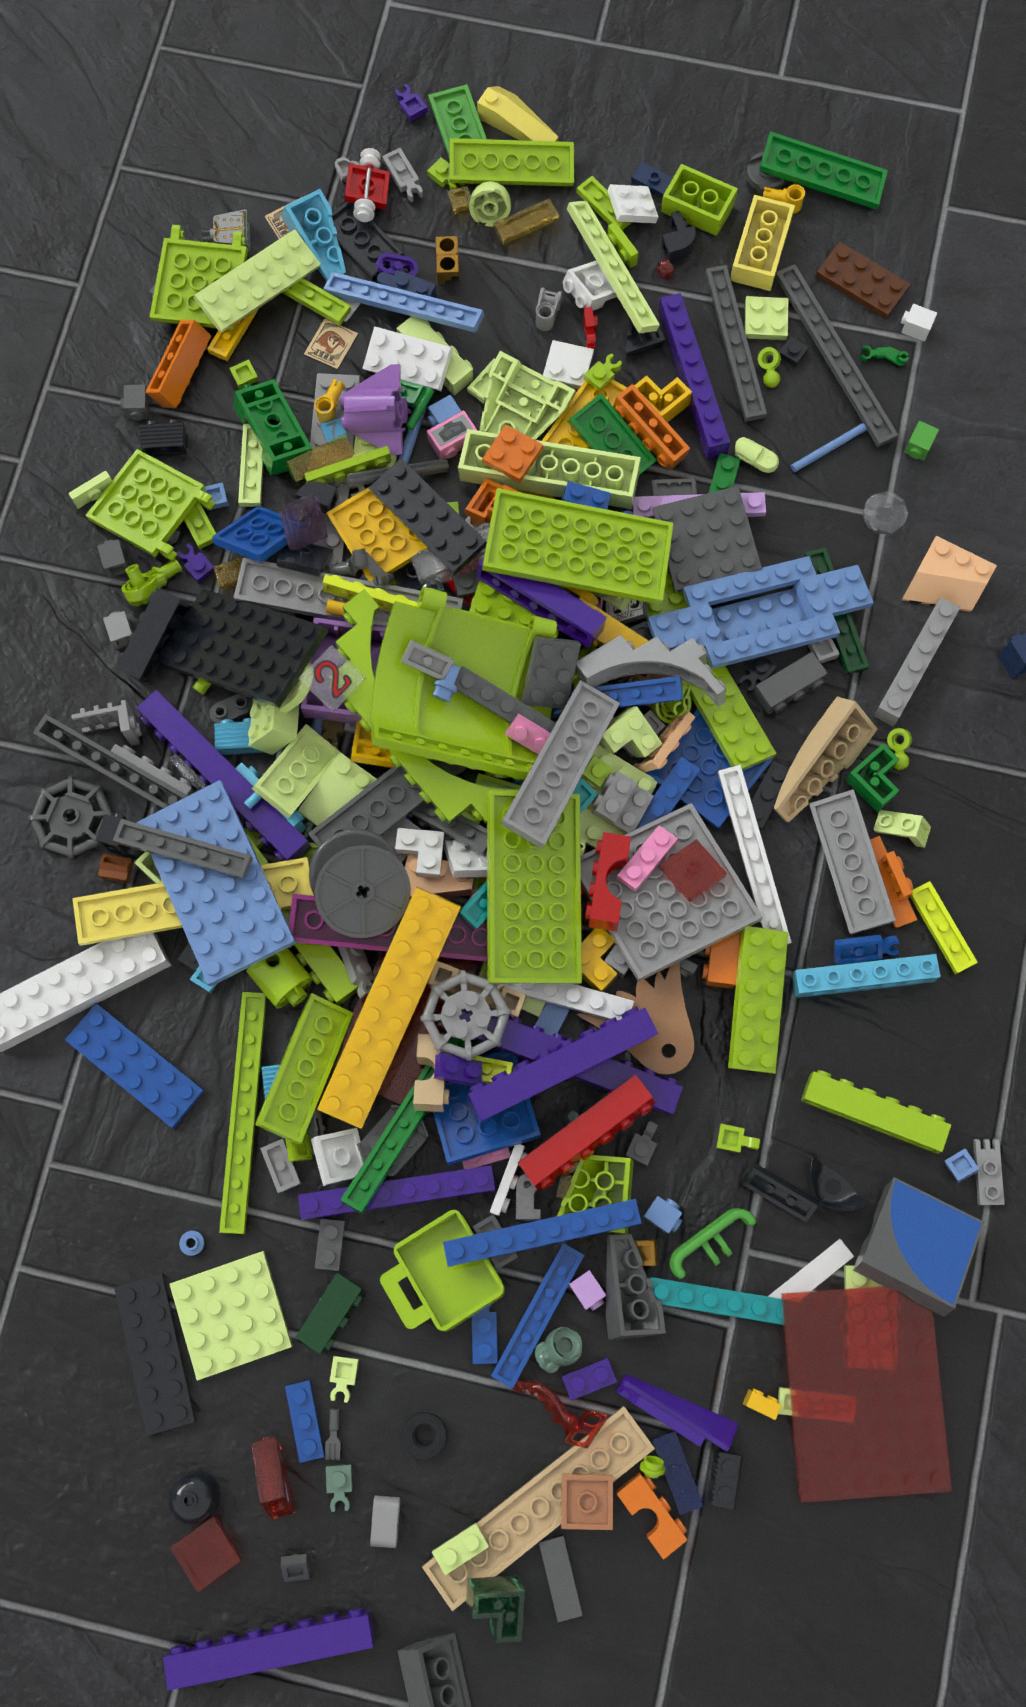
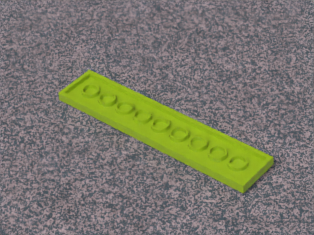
M667 570L663 602L661 605L648 603V617L688 607L682 591L674 592L669 570ZM706 656V664L710 667L709 661ZM726 666L711 669L713 676L717 681L721 680L727 690L725 692L726 702L719 707L704 690L687 682L688 686L692 687L690 691L691 698L731 767L741 765L742 771L775 757L777 753Z

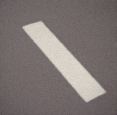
M839 1239L768 1297L798 1302L854 1256L842 1240Z

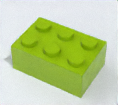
M681 164L663 195L661 212L671 216V213L680 211L682 218H685L688 224L718 236L735 205L738 188Z

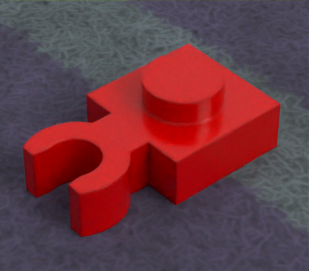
M586 307L584 308L583 315L586 347L595 349L596 338L594 329H598L597 315L593 316V308Z

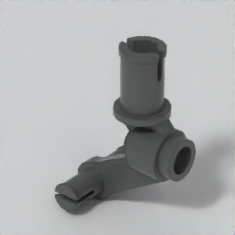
M365 548L352 551L353 556L347 562L330 565V574L340 576H355L360 569L367 568L373 575V583L376 586H385L394 580V574L392 572L386 573L372 556L366 552Z

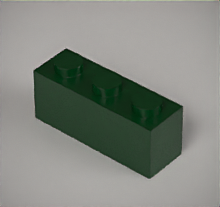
M337 1273L301 1327L296 1338L319 1354H322L324 1350L329 1352L336 1341V1338L333 1336L338 1329L343 1330L350 1320V1317L347 1316L352 1307L356 1309L363 1300L364 1296L361 1293L364 1289L341 1273Z

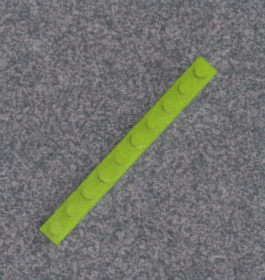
M242 992L219 1233L245 1234L267 1002V996L264 993Z

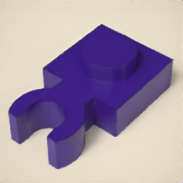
M404 84L405 93H400L398 89H395L396 99L400 101V108L410 122L428 113V108L416 92L411 95V89L408 84Z
M186 544L189 553L183 555L178 551L177 554L181 561L187 562L184 564L185 569L199 584L216 570L201 552L195 555L193 547L190 544Z

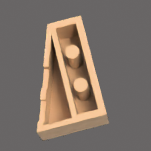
M407 855L405 869L411 886L410 900L416 887H420L444 899L472 895L475 877L453 878L449 863L445 860L441 861L440 878L416 876L418 855Z

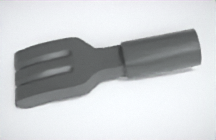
M337 1408L330 1409V1437L325 1443V1460H341V1440L337 1436L340 1409Z

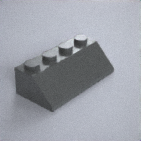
M455 1633L419 1641L398 1650L409 1707H471Z

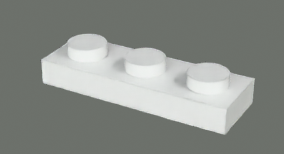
M518 1144L513 1148L492 1204L491 1214L500 1216L501 1212L506 1213L510 1199L506 1197L509 1189H515L519 1176L515 1175L518 1166H520L518 1162L528 1154L524 1152L525 1146Z

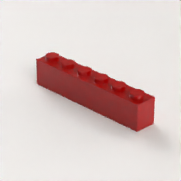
M635 1074L521 1159L518 1164L538 1190L541 1188L547 1189L554 1184V1179L561 1173L563 1175L569 1173L575 1167L574 1164L581 1158L583 1160L589 1158L595 1152L594 1149L597 1146L609 1143L614 1138L616 1132L620 1129L626 1130L634 1123L633 1120L640 1114L644 1116L653 1109L652 1105L656 1102Z

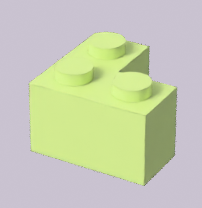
M627 707L614 717L599 742L602 748L606 749L609 753H615L627 743L636 757H647L663 744L638 707Z

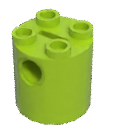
M288 948L250 966L246 971L276 1009L282 1008L289 1003L293 1007L301 1003L307 997L305 990L313 981L312 977Z

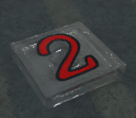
M332 645L299 677V680L332 712L366 679Z

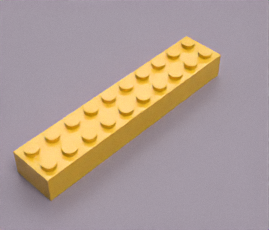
M416 887L317 1110L362 1129L461 908L460 905L420 887Z

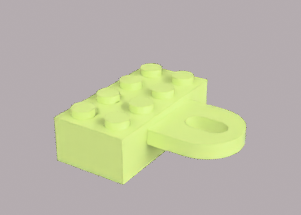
M311 663L307 664L280 708L253 699V705L250 710L251 726L248 731L249 747L273 755L297 738L299 704L307 696L313 681V666Z

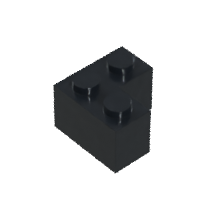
M113 813L112 816L104 814L96 841L107 852L137 860L145 851L120 845L113 841L120 820H126L127 817L117 813Z

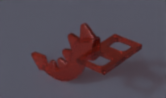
M518 1379L512 1389L524 1394L528 1390L531 1395H534L536 1392L540 1402H547L544 1409L553 1413L552 1422L554 1424L563 1426L567 1436L565 1439L567 1444L588 1449L608 1419L606 1414L585 1410L578 1420L577 1415L569 1413L552 1390L537 1382H522ZM588 1416L601 1418L596 1425L584 1423ZM577 1433L589 1435L585 1442L572 1440Z

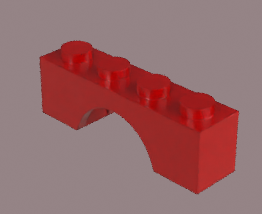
M603 832L602 840H597L595 854H600L599 862L594 861L592 875L596 876V882L590 883L588 896L593 897L592 905L587 904L585 915L586 919H590L589 928L617 932L622 901L610 893L606 885V879L612 872L624 868L627 864L631 836Z

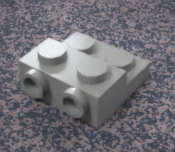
M616 771L613 774L609 773L603 783L605 786L604 790L594 798L592 802L594 807L591 813L628 834L636 829L654 796L637 786V782Z

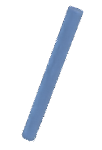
M861 423L791 464L792 471L797 472L867 430L866 425Z

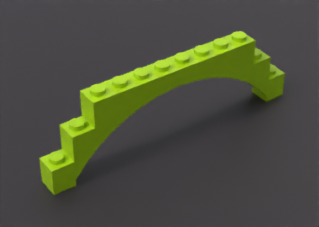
M363 589L343 605L344 614L342 616L350 626L353 624L355 626L336 641L338 647L336 652L343 661L348 659V662L338 669V689L345 683L343 680L344 675H348L352 680L351 685L341 694L346 700L344 705L352 715L355 712L361 718L359 721L360 725L366 732H369L371 730V703L374 686L371 663V636L375 615L380 612V609L368 592ZM333 674L329 677L331 683L333 679ZM387 749L391 754L389 757L391 762L397 768L401 766L404 769L406 780L412 786L416 784L421 790L419 795L427 804L431 802L436 808L434 813L442 822L446 820L450 824L471 806L473 810L470 812L478 822L483 820L486 824L487 791H519L471 783L447 773L422 756L403 754L400 751Z

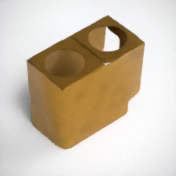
M458 236L436 237L437 284L444 285L445 281L451 280L452 276H458V272L461 282ZM443 258H452L455 261L454 268L451 270L442 269L440 262Z

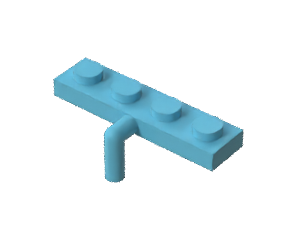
M241 762L235 768L252 786L258 782L260 774L252 766L247 768ZM254 792L244 803L251 809L262 797ZM297 810L289 818L285 817L300 833L306 829L305 825L301 822L304 817Z

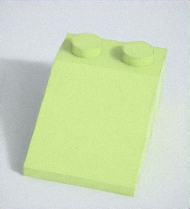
M340 752L298 809V812L318 826L377 779L356 763L351 762L348 757Z

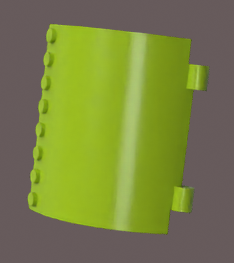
M424 586L419 594L418 606L395 601L383 637L373 686L371 703L372 745L381 749L400 751L403 754H413L426 759L443 761L451 765H461L473 770L478 769L495 775L500 774L517 780H525L538 754L505 735L506 730L510 726L508 722L459 692L452 695L449 703L434 697L433 693L436 688L434 682L440 679L402 663L401 658L410 639L453 658L454 665L460 668L462 666L466 667L521 701L535 636L554 638L557 622L533 615L527 627L446 606V592ZM529 706L551 719L552 708Z

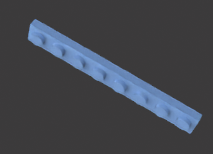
M335 272L331 273L323 288L324 291L335 297L474 333L477 332L484 318V312L481 309Z

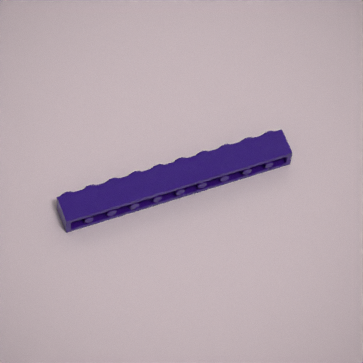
M157 690L136 707L141 714L138 718L146 727L151 725L155 729L153 733L161 742L166 740L170 744L168 746L170 751L176 757L181 755L185 759L183 761L184 765L187 768L189 766L192 770L195 769L200 774L198 779L206 787L219 780L223 782L238 816L241 815L245 819L243 824L251 832L256 830L260 834L258 839L267 848L271 845L276 850L273 854L280 862L299 859L312 848L308 840L265 799L261 798L251 809L246 806L244 802L255 792L252 790L253 786Z
M466 1009L462 1010V1015L459 1016V1019H465L466 1022L471 1021L470 1016L473 1013L471 1011L467 1012ZM509 1016L501 1039L502 1044L494 1048L534 1062L536 1061L535 1056L548 1049L552 1053L557 1051L556 1046L566 1041L567 1038L553 1033V1036L543 1033V1028L536 1025L527 1027L521 1024L522 1020ZM491 1017L487 1030L492 1034L494 1033L498 1017ZM482 1035L474 1040L482 1043L488 1039ZM607 1059L571 1077L611 1093L636 1074L656 1102L652 1105L653 1109L669 1116L674 1114L683 1088L677 1085L678 1081L665 1076L664 1079L655 1076L656 1072L647 1068L638 1070L633 1068V1063L620 1059L619 1062Z

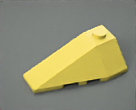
M499 86L488 87L477 102L478 116L481 121L518 140L558 141V136L517 95Z

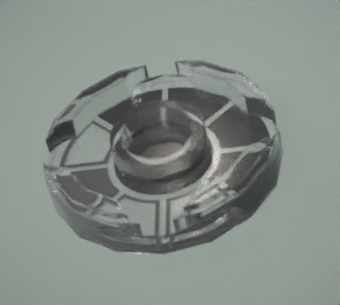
M883 492L874 494L867 500L863 510V519L867 527L873 532L882 535L893 534L904 526L908 511L904 500L897 494Z
M173 754L169 758L170 763L175 765L179 773L192 783V786L196 787L198 791L206 787L201 778L177 754Z

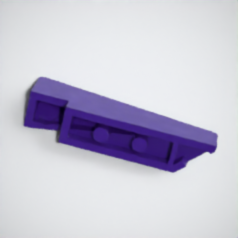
M629 1375L624 1376L615 1391L700 1447L705 1438L728 1452L738 1428V1424L735 1421Z

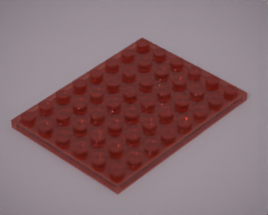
M884 1286L781 1293L800 1502L952 1491L933 1311L912 1301L903 1293Z

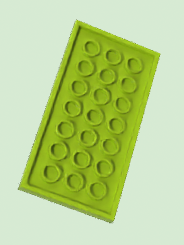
M497 488L482 570L661 605L664 597L673 523Z
M489 790L487 791L488 983L581 984L580 794H572L547 842L543 848H540L500 824L518 791Z

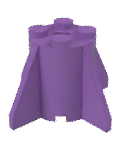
M400 364L387 366L348 390L347 393H342L341 404L344 407V416L342 417L343 428L348 429L350 433L379 448L388 446L390 453L393 455H403L402 432L405 428H402V425L407 423L408 414H413L414 409H408L407 399L402 398L400 393L404 392L401 388Z

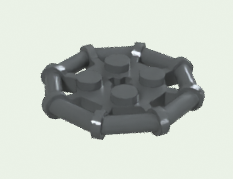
M68 776L67 779L45 789L42 788L31 816L28 817V822L32 824L40 842L39 847L42 850L48 849L68 856L69 859H74L76 855L98 845L101 846L96 841V837L104 814L112 816L115 813L111 810L103 792L104 787L100 784L94 785L76 779L74 776ZM75 788L89 793L86 796L76 794ZM68 789V792L64 794L65 796L61 798H54L52 796ZM94 798L97 799L102 811L94 810L91 804ZM49 799L51 801V804L48 808V811L46 814L42 815L46 803ZM75 811V820L68 822L66 815ZM102 818L96 834L92 833L91 829L95 819ZM43 821H47L50 825L51 832L46 835L41 824ZM85 835L91 837V839L74 846V840L82 839ZM58 836L67 839V846L52 841Z

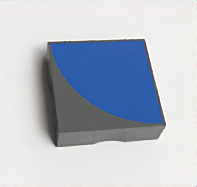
M893 1177L884 1187L874 1214L871 1231L863 1242L853 1271L884 1287L897 1290L912 1301L945 1317L956 1307L984 1222Z

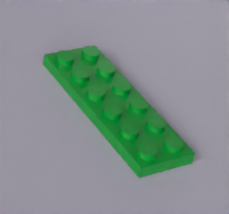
M771 131L768 135L759 167L760 172L873 209H877L879 206L888 172L886 169Z

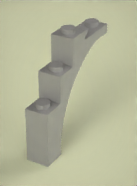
M620 635L581 658L576 664L577 676L593 688L604 682L627 675L661 674L671 677H682V680L704 690L718 707L726 702L725 692L727 690L721 680L717 681L713 676L711 668L706 664V649L702 644L698 645L693 638L671 651L669 646L665 642L662 643L657 636L635 649L630 641L626 642Z

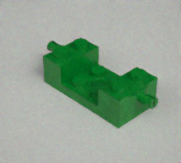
M275 379L251 386V383H245L242 387L243 389L235 391L233 407L242 424L249 423L263 449L261 459L269 474L273 476L288 471L294 482L299 481L302 476L297 467L308 464L312 454V446ZM273 419L278 421L279 424L271 425L268 423V420Z

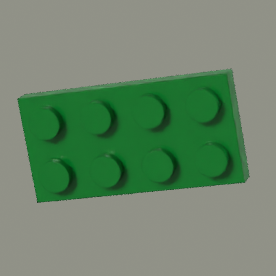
M602 393L567 421L590 449L641 457L639 475L657 461Z

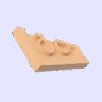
M689 711L682 716L677 715L659 736L663 744L650 753L642 763H635L633 766L642 772L661 769L667 763V756L670 752H673L679 746V739L691 729L692 725L690 724L695 716Z

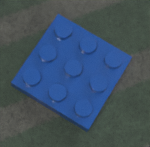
M257 506L212 536L213 543L217 546L261 563L297 539L307 529L304 522Z

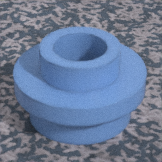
M197 1231L184 1233L179 1242L181 1251L190 1256L199 1254L204 1247L203 1236ZM191 1238L195 1240V1246L192 1248L188 1247L187 1244Z

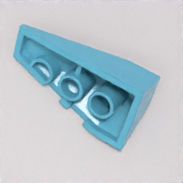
M318 189L284 206L281 218L290 232L294 229L320 262L321 265L318 271L328 281L332 272L344 275L346 270L336 236V227H334L331 206L321 189Z

